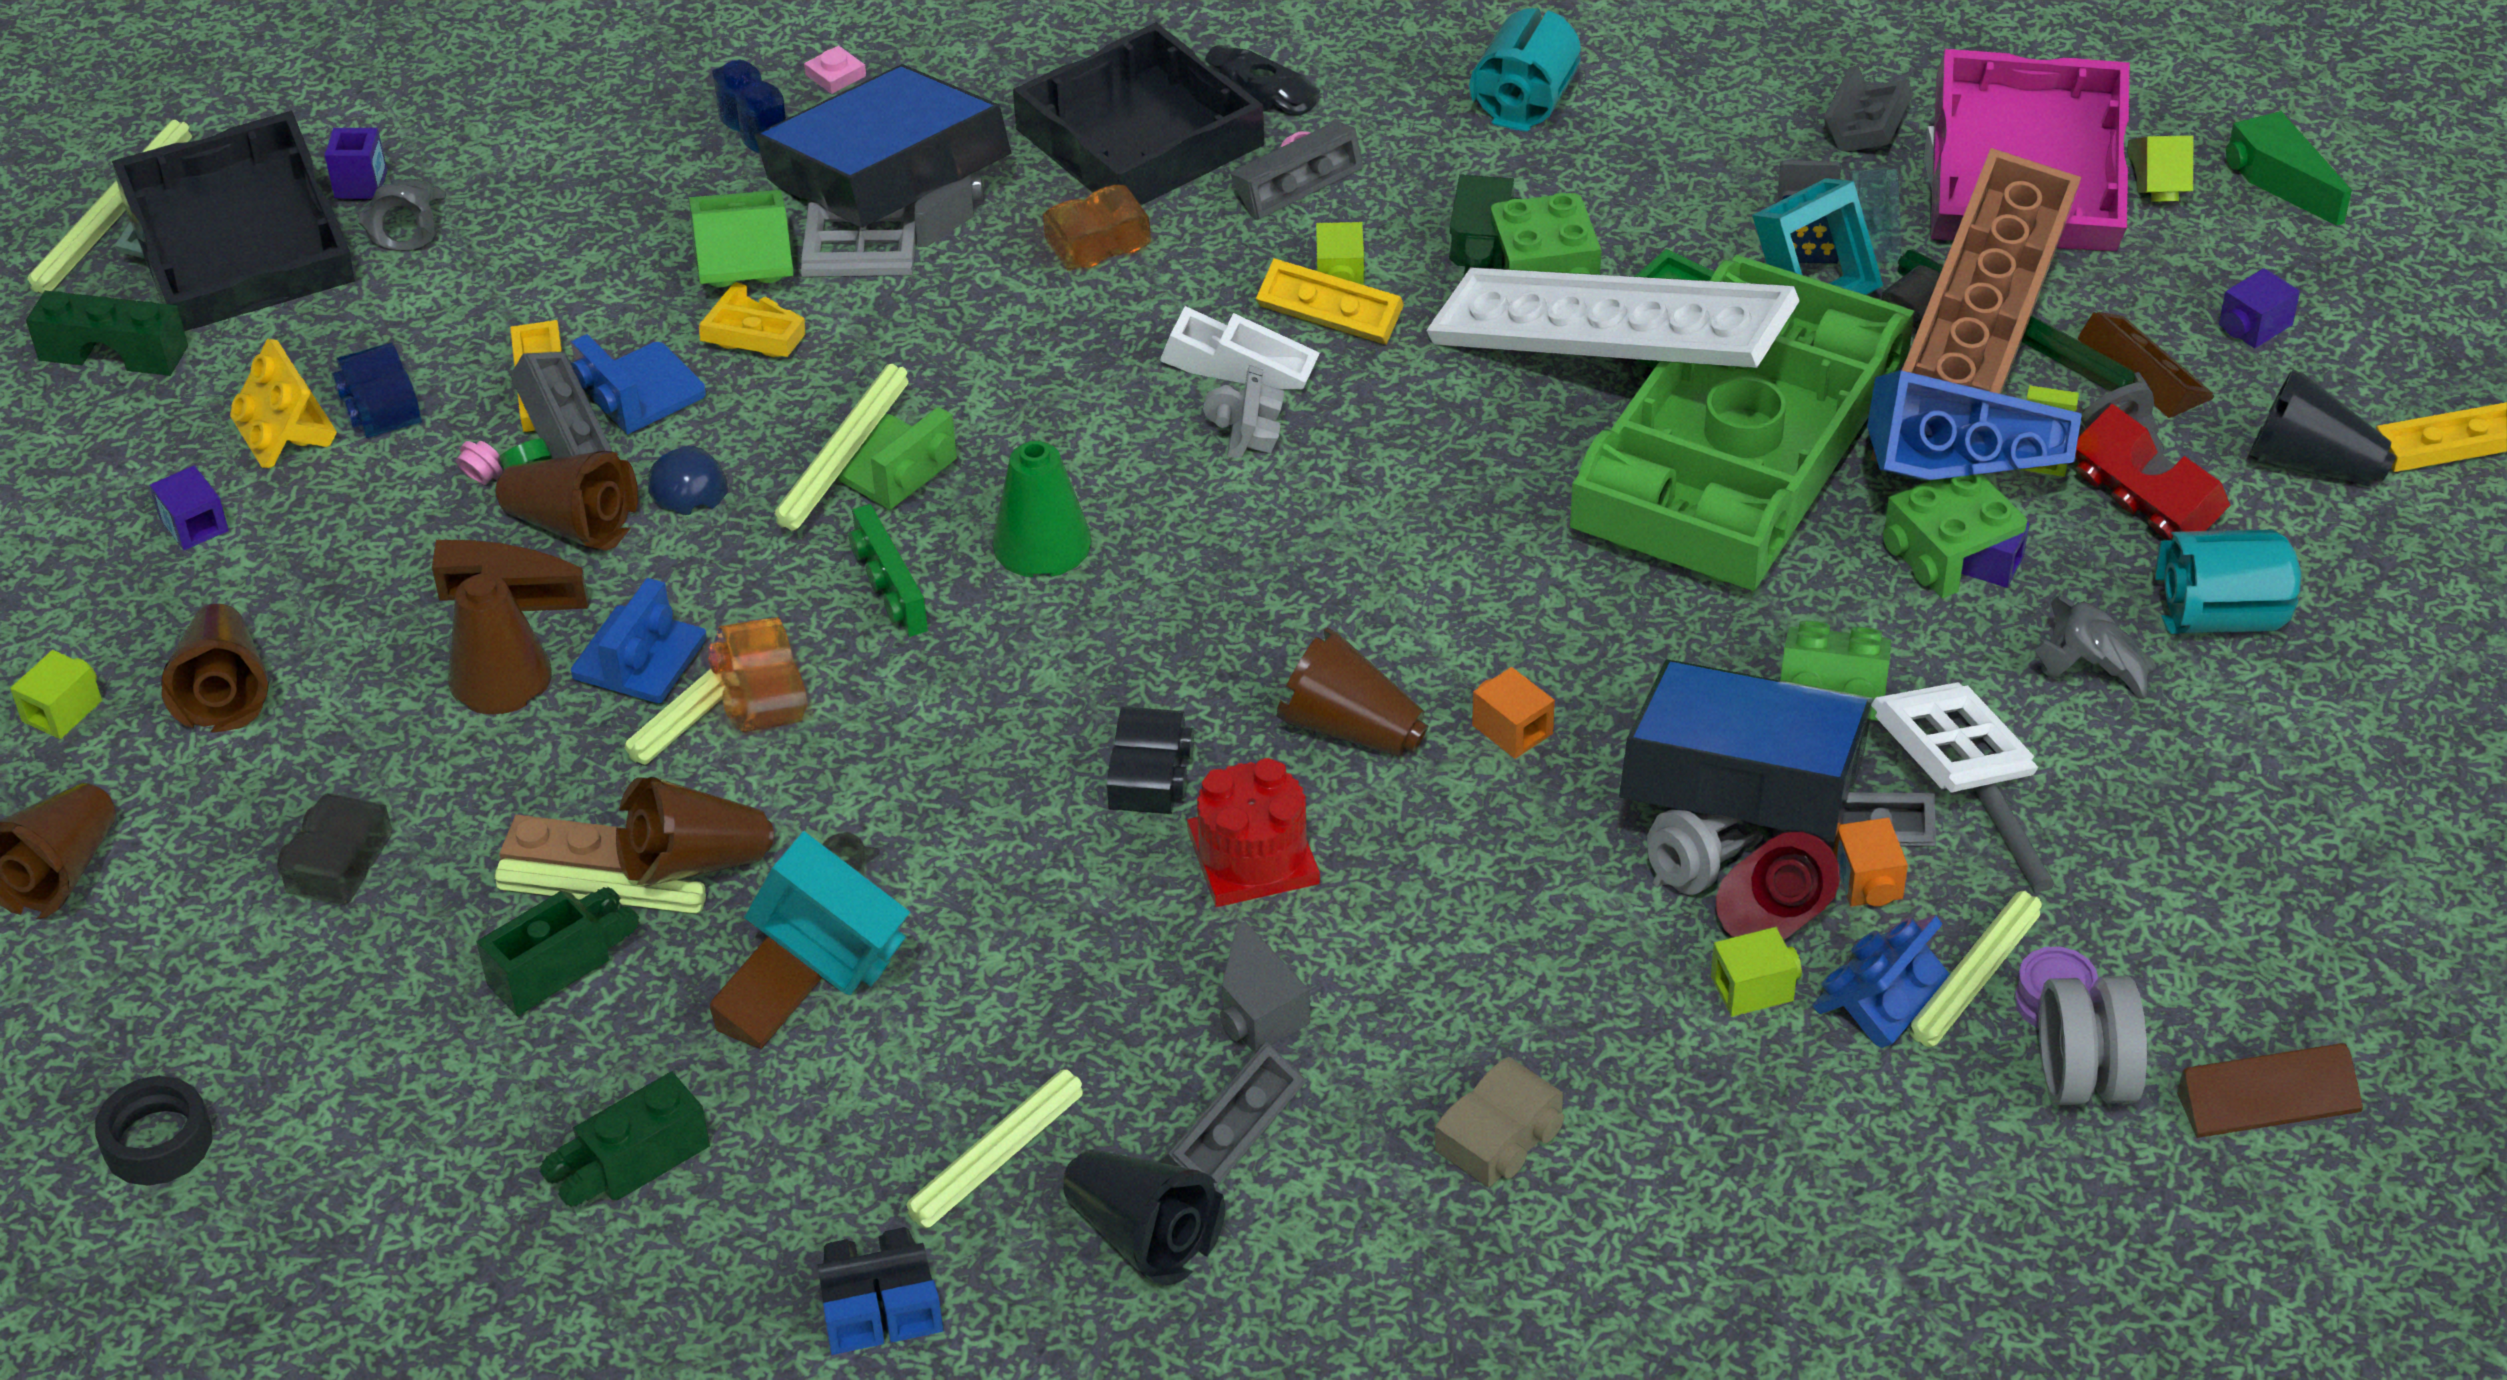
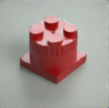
M1263 758L1256 764L1253 762L1247 764L1238 763L1236 766H1227L1224 770H1211L1202 781V789H1200L1199 797L1197 798L1198 817L1187 819V831L1215 907L1320 884V872L1307 841L1306 796L1303 794V787L1299 786V781L1294 779L1291 773H1286L1285 764L1270 758Z

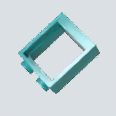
M1825 178L1752 215L1766 264L1802 275L1790 233L1826 216L1844 275L1829 284L1864 295L1884 286L1854 181Z
M803 831L771 868L744 918L838 990L851 996L862 981L872 987L891 962V957L907 937L899 929L907 919L910 911Z

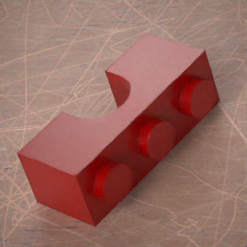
M2111 404L2078 437L2075 453L2079 462L2076 466L2078 473L2094 487L2104 483L2112 489V497L2127 512L2134 514L2139 509L2150 517L2148 519L2149 525L2166 540L2173 538L2171 532L2206 531L2231 506L2222 483L2186 456H2183L2175 466L2165 473L2158 475L2142 473L2146 464L2158 453L2148 429L2114 404Z

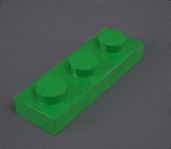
M871 504L852 509L855 530L848 532L851 549L857 560L866 559V572L875 592L883 590L885 593L883 600L890 621L892 623L900 621L909 637L927 632L924 596Z

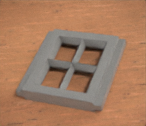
M810 200L801 259L802 277L912 275L917 236L914 214L915 202L877 220L901 221L900 230H866L867 226L863 228L858 226L857 230L823 231L824 222L849 221L829 212L820 203ZM899 242L898 251L864 252L865 243ZM856 243L855 252H820L821 244Z

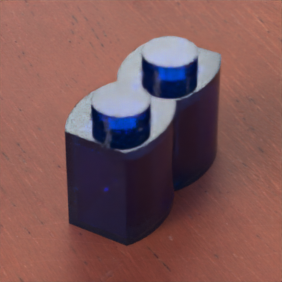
M741 59L730 61L724 66L712 70L718 115L727 127L740 132L742 142L749 149L760 153L755 134L786 119L784 97L774 85L762 81L761 74L754 65Z
M392 342L336 357L339 371L331 373L339 400H343L351 427L361 426L365 438L422 422L415 391Z

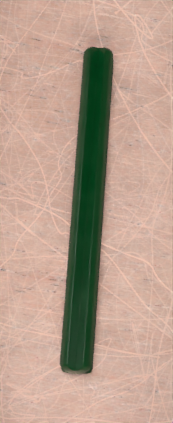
M1912 249L1907 250L1899 258L1897 271L1904 277L1933 292L1943 266ZM2031 315L2021 342L2109 391L2135 383V372Z

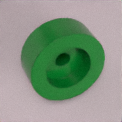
M543 438L521 443L499 456L504 470L512 465L552 459Z

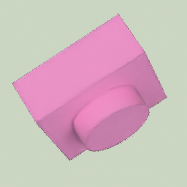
M839 45L804 63L805 75L831 94L866 77L865 64Z

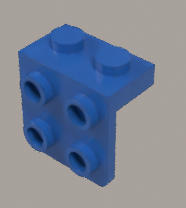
M588 334L571 341L574 362L571 363V366L582 389L627 435L706 396L704 383L662 342H653L613 360Z

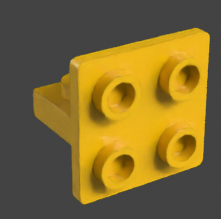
M267 339L260 354L256 355L253 359L251 372L241 392L233 399L230 417L262 468L274 467L287 440L299 446L312 444L328 447L337 433L278 340Z

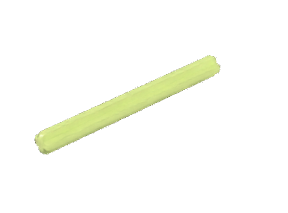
M177 120L170 121L142 152L174 143L189 142L192 135L188 131V124L185 122L180 123ZM117 180L28 275L27 280L31 284L30 288L32 291L42 294L45 290L53 291L126 211Z

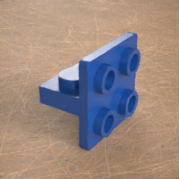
M646 578L626 606H616L571 667L572 678L654 703H661L707 640L706 630L698 626L673 620V610L668 602L665 582Z
M1936 915L1917 922L1912 918H1907L1885 934L1881 935L1878 931L1867 934L1853 946L1851 950L1854 954L1853 959L1848 964L1834 970L1824 979L1821 985L1825 991L1812 1004V1007L1817 1013L1823 1014L1844 1006L1875 1045L1881 1048L1892 1045L1950 975L1926 945L1943 923Z

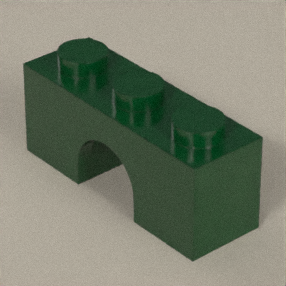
M45 290L26 319L38 361L83 366L96 343H102L114 349L121 356L126 371L171 376L188 348L177 305Z

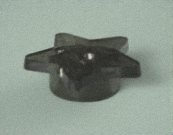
M851 832L832 835L822 844L839 858L848 857L849 859L844 860V862L864 877V865L880 853L878 848L864 846L862 840L858 836L851 834Z

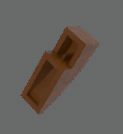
M436 540L432 571L439 601L455 600L456 590L463 581L477 574H489L500 577L505 581L522 611L588 609L589 599L583 569L579 566L536 550L503 543L476 540Z

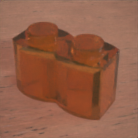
M1125 185L1105 187L1094 192L1085 200L1073 199L1064 201L1043 213L1045 239L1067 271L1081 267H1094L1109 256L1115 257L1124 253H1134L1151 242L1149 216Z
M779 617L719 626L714 643L709 645L708 657L712 672L720 674L726 686L723 689V705L728 718H735L741 732L801 722L808 705L806 692L799 670L792 658L785 628Z

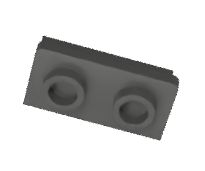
M1859 66L1848 68L1824 116L1826 131L1830 136H1833L1838 150L1845 152L1865 148L1877 150L1885 145H1889L1914 94L1908 79L1867 86Z

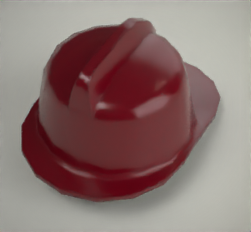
M1802 831L1785 832L1768 840L1734 866L1721 881L1716 895L1717 916L1724 930L1734 938L1777 927L1783 940L1791 936L1821 913L1836 896L1840 883L1839 863L1832 849L1819 837Z

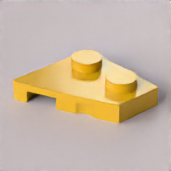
M735 282L699 324L700 341L718 344L726 349L741 348L762 352V354L769 357H788L805 336V318L791 310L779 307L778 303L766 296L759 299V302L747 296V286Z

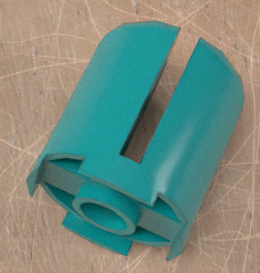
M1526 8L1511 14L1501 25L1472 71L1469 89L1473 103L1477 98L1482 108L1494 117L1491 122L1493 125L1523 132L1529 131L1531 126L1543 122L1547 117L1549 118L1580 64L1581 58L1579 53L1581 52V46L1577 32L1563 16L1550 10L1545 13L1542 20L1539 8Z
M2275 530L2171 532L2173 535L2172 540L2161 541L2157 555L2155 580H2165V593L2171 616L2161 615L2169 634L2275 631L2292 619L2299 600L2297 596L2301 589V569L2295 550L2288 539Z

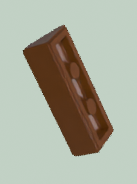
M2093 312L2078 336V340L2126 366L2135 373L2139 372L2153 393L2154 406L2168 418L2208 402L2215 397L2212 391L2124 316Z
M767 936L712 999L710 1011L716 1031L762 1049L822 977Z
M2346 1043L2188 1067L2182 1071L2177 1092L2196 1138L2358 1113L2363 1110L2352 1056Z

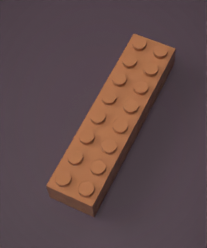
M1990 148L1902 371L1998 394L2002 393L2070 214L2082 177ZM1873 448L1870 460L1877 462V458Z

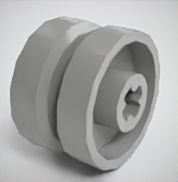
M2130 976L2099 977L2094 982L2090 993L2078 978L2048 979L2044 983L2039 1007V1047L2048 1096L2055 1106L2083 1105L2089 1101L2094 1089H2096L2097 1093L2107 1104L2134 1103L2141 1099L2145 1087L2147 1069V1037L2140 993L2135 980Z

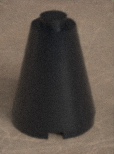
M2294 369L2289 373L2269 410L2270 413L2263 427L2261 426L2248 454L2249 457L2257 460V462L2370 486L2374 478L2383 482L2396 458V454L2389 452L2392 441L2303 372L2301 373Z
M1090 1149L1074 1158L1068 1164L1064 1173L1063 1190L1066 1199L1143 1276L1160 1285H1172L1185 1280L1193 1271L1183 1266L1198 1252L1208 1257L1219 1238L1225 1217L1224 1196L1215 1190L1213 1184L1217 1182L1212 1176L1199 1170Z

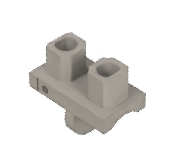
M1249 365L1245 389L1238 392L1229 385H1223L1220 388L1209 391L1205 396L1203 406L1205 416L1219 427L1224 428L1231 425L1227 451L1228 457L1242 458L1247 447L1271 453L1279 437L1281 423L1276 422V419L1281 411L1284 391L1263 385V369Z

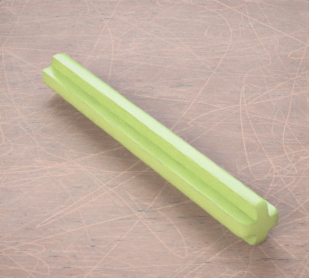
M894 364L885 366L775 510V515L777 516L776 523L781 528L787 527L793 531L801 526L907 386V371L904 367L898 368Z

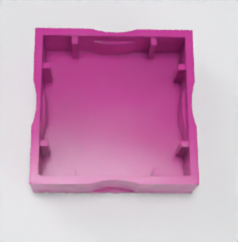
M1944 49L1936 75L1931 239L1954 240L1990 148L2082 177L2057 248L2117 251L2127 229L2128 167L2124 155V135L2129 121L2130 62L2077 58L2036 60L2009 53Z

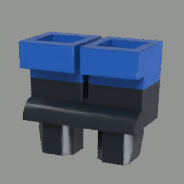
M902 1227L885 1231L878 1237L880 1252L858 1256L855 1242L848 1239L826 1243L824 1246L823 1263L817 1264L831 1355L885 1344L878 1301H881L883 1305L890 1343L944 1332L939 1296L935 1282L930 1274L924 1243L916 1244L908 1228Z

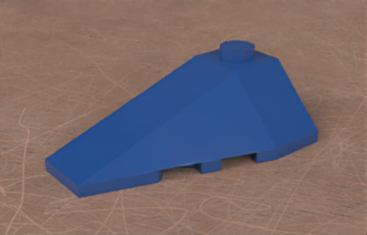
M1900 370L1875 377L1867 427L1880 470L1927 481L2073 463L2082 413Z

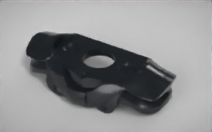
M1216 45L1210 49L1205 58V61L1210 64L1208 67L1224 74L1262 103L1264 112L1275 104L1288 114L1303 115L1316 106L1315 97L1321 90L1311 84L1304 75L1250 50ZM1263 69L1273 72L1274 75L1261 77L1254 75L1252 71Z

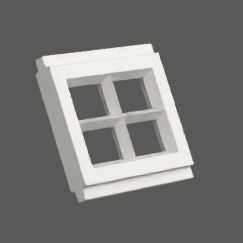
M1957 682L1876 697L1871 704L1877 711L1875 717L1941 789L1947 788L1950 792H1956L2031 776L2038 769V766L2032 761L2034 755L1968 685L1962 686ZM1958 711L1971 727L1959 728L1946 713ZM1925 717L1939 733L1926 735L1913 719ZM1983 738L1994 749L1996 754L1985 756L1971 740ZM1950 744L1964 760L1951 762L1938 746Z

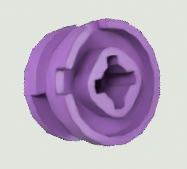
M2044 947L2032 951L2023 959L2019 969V982L2014 999L2016 1009L2025 1021L2039 1029L2040 996L2043 985L2048 979L2078 978L2090 993L2094 982L2098 979L2097 970L2090 960L2079 952L2064 947Z

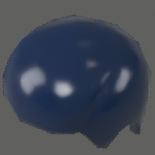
M696 446L681 447L661 456L653 464L649 471L648 493L652 501L661 509H672L682 515H690L692 509L698 505H706L710 509L716 507L728 493L727 478L719 463L704 449Z

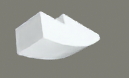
M1185 306L1170 334L1160 361L1192 374L1244 384L1246 382L1247 370L1249 365L1263 369V385L1276 389H1303L1320 353L1233 313L1228 325H1225Z

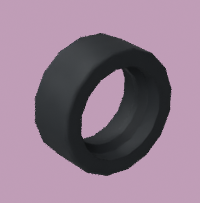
M158 1075L137 1079L124 1085L104 1101L95 1118V1137L112 1174L127 1183L150 1186L171 1182L189 1173L205 1158L212 1143V1125L204 1101L194 1086L180 1078ZM168 1111L181 1113L187 1118L184 1128L177 1135L158 1146L140 1149L121 1144V1137L124 1131L136 1120L146 1115Z

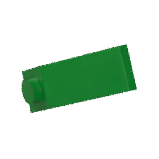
M2282 111L2233 123L2230 142L2226 147V158L2232 169H2238L2249 183L2336 226L2345 224L2352 189Z

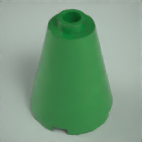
M1029 441L1015 448L1010 455L992 537V546L996 559L1006 570L1020 576L1033 577V574L1050 573V577L1062 575L1078 567L1088 556L1091 532L1059 451L1049 443Z

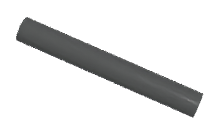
M1996 783L1974 787L1975 792L2033 891L2039 893L2051 890L2054 886V881Z

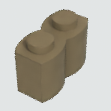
M1507 1057L1490 1069L1472 1092L1456 1101L1441 1117L1435 1126V1151L1488 1188L1501 1176L1507 1179L1512 1178L1522 1168L1527 1157V1151L1533 1148L1539 1141L1548 1143L1561 1129L1564 1121V1115L1562 1114L1563 1092L1511 1057Z

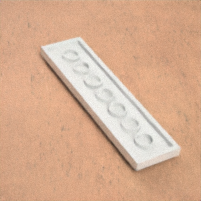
M1470 268L1426 331L1432 343L1436 345L1757 368L1800 300L1794 286Z

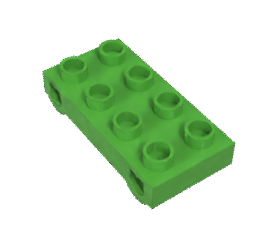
M1736 254L1733 260H1724L1717 267L1710 281L1794 286L1800 300L1757 368L1659 361L1611 430H1602L1588 448L1579 474L1572 483L1570 528L1611 541L1621 548L1639 551L1703 573L1713 580L1729 582L1755 591L1869 417L1875 377L1899 371L1906 360L1910 350L1914 310Z

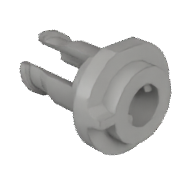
M1675 808L1663 812L1656 817L1647 834L1648 857L1652 868L1657 874L1652 883L1657 888L1669 884L1680 893L1687 895L1697 894L1715 883L1719 874L1720 863L1734 857L1742 848L1746 849L1756 846L1762 840L1763 834L1760 831H1754L1748 835H1743L1738 829H1732L1718 836L1717 832L1741 820L1707 813L1694 815L1689 811Z

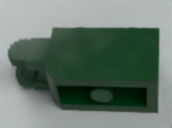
M1459 174L1450 221V234L1452 236L1449 260L1457 266H1465L1464 276L1470 268L1503 269L1505 255L1491 218V206L1498 202L1522 199L1514 197V178Z
M609 886L598 889L597 892H592L580 900L572 893L560 891L476 941L486 983L510 1010L518 1016L610 960L608 949L623 941L626 936L629 937L631 933H634V930L638 928L637 925L640 923V917L629 906H622L619 909L618 905L621 904L619 902L621 898Z
M671 1071L573 1127L575 1139L557 1148L556 1152H551L549 1156H546L545 1160L542 1161V1165L539 1166L541 1168L539 1172L548 1183L558 1184L560 1181H564L560 1184L561 1187L558 1189V1195L566 1206L572 1207L575 1205L577 1207L578 1204H583L585 1200L588 1201L604 1191L610 1199L619 1200L710 1147L703 1106L674 1072Z

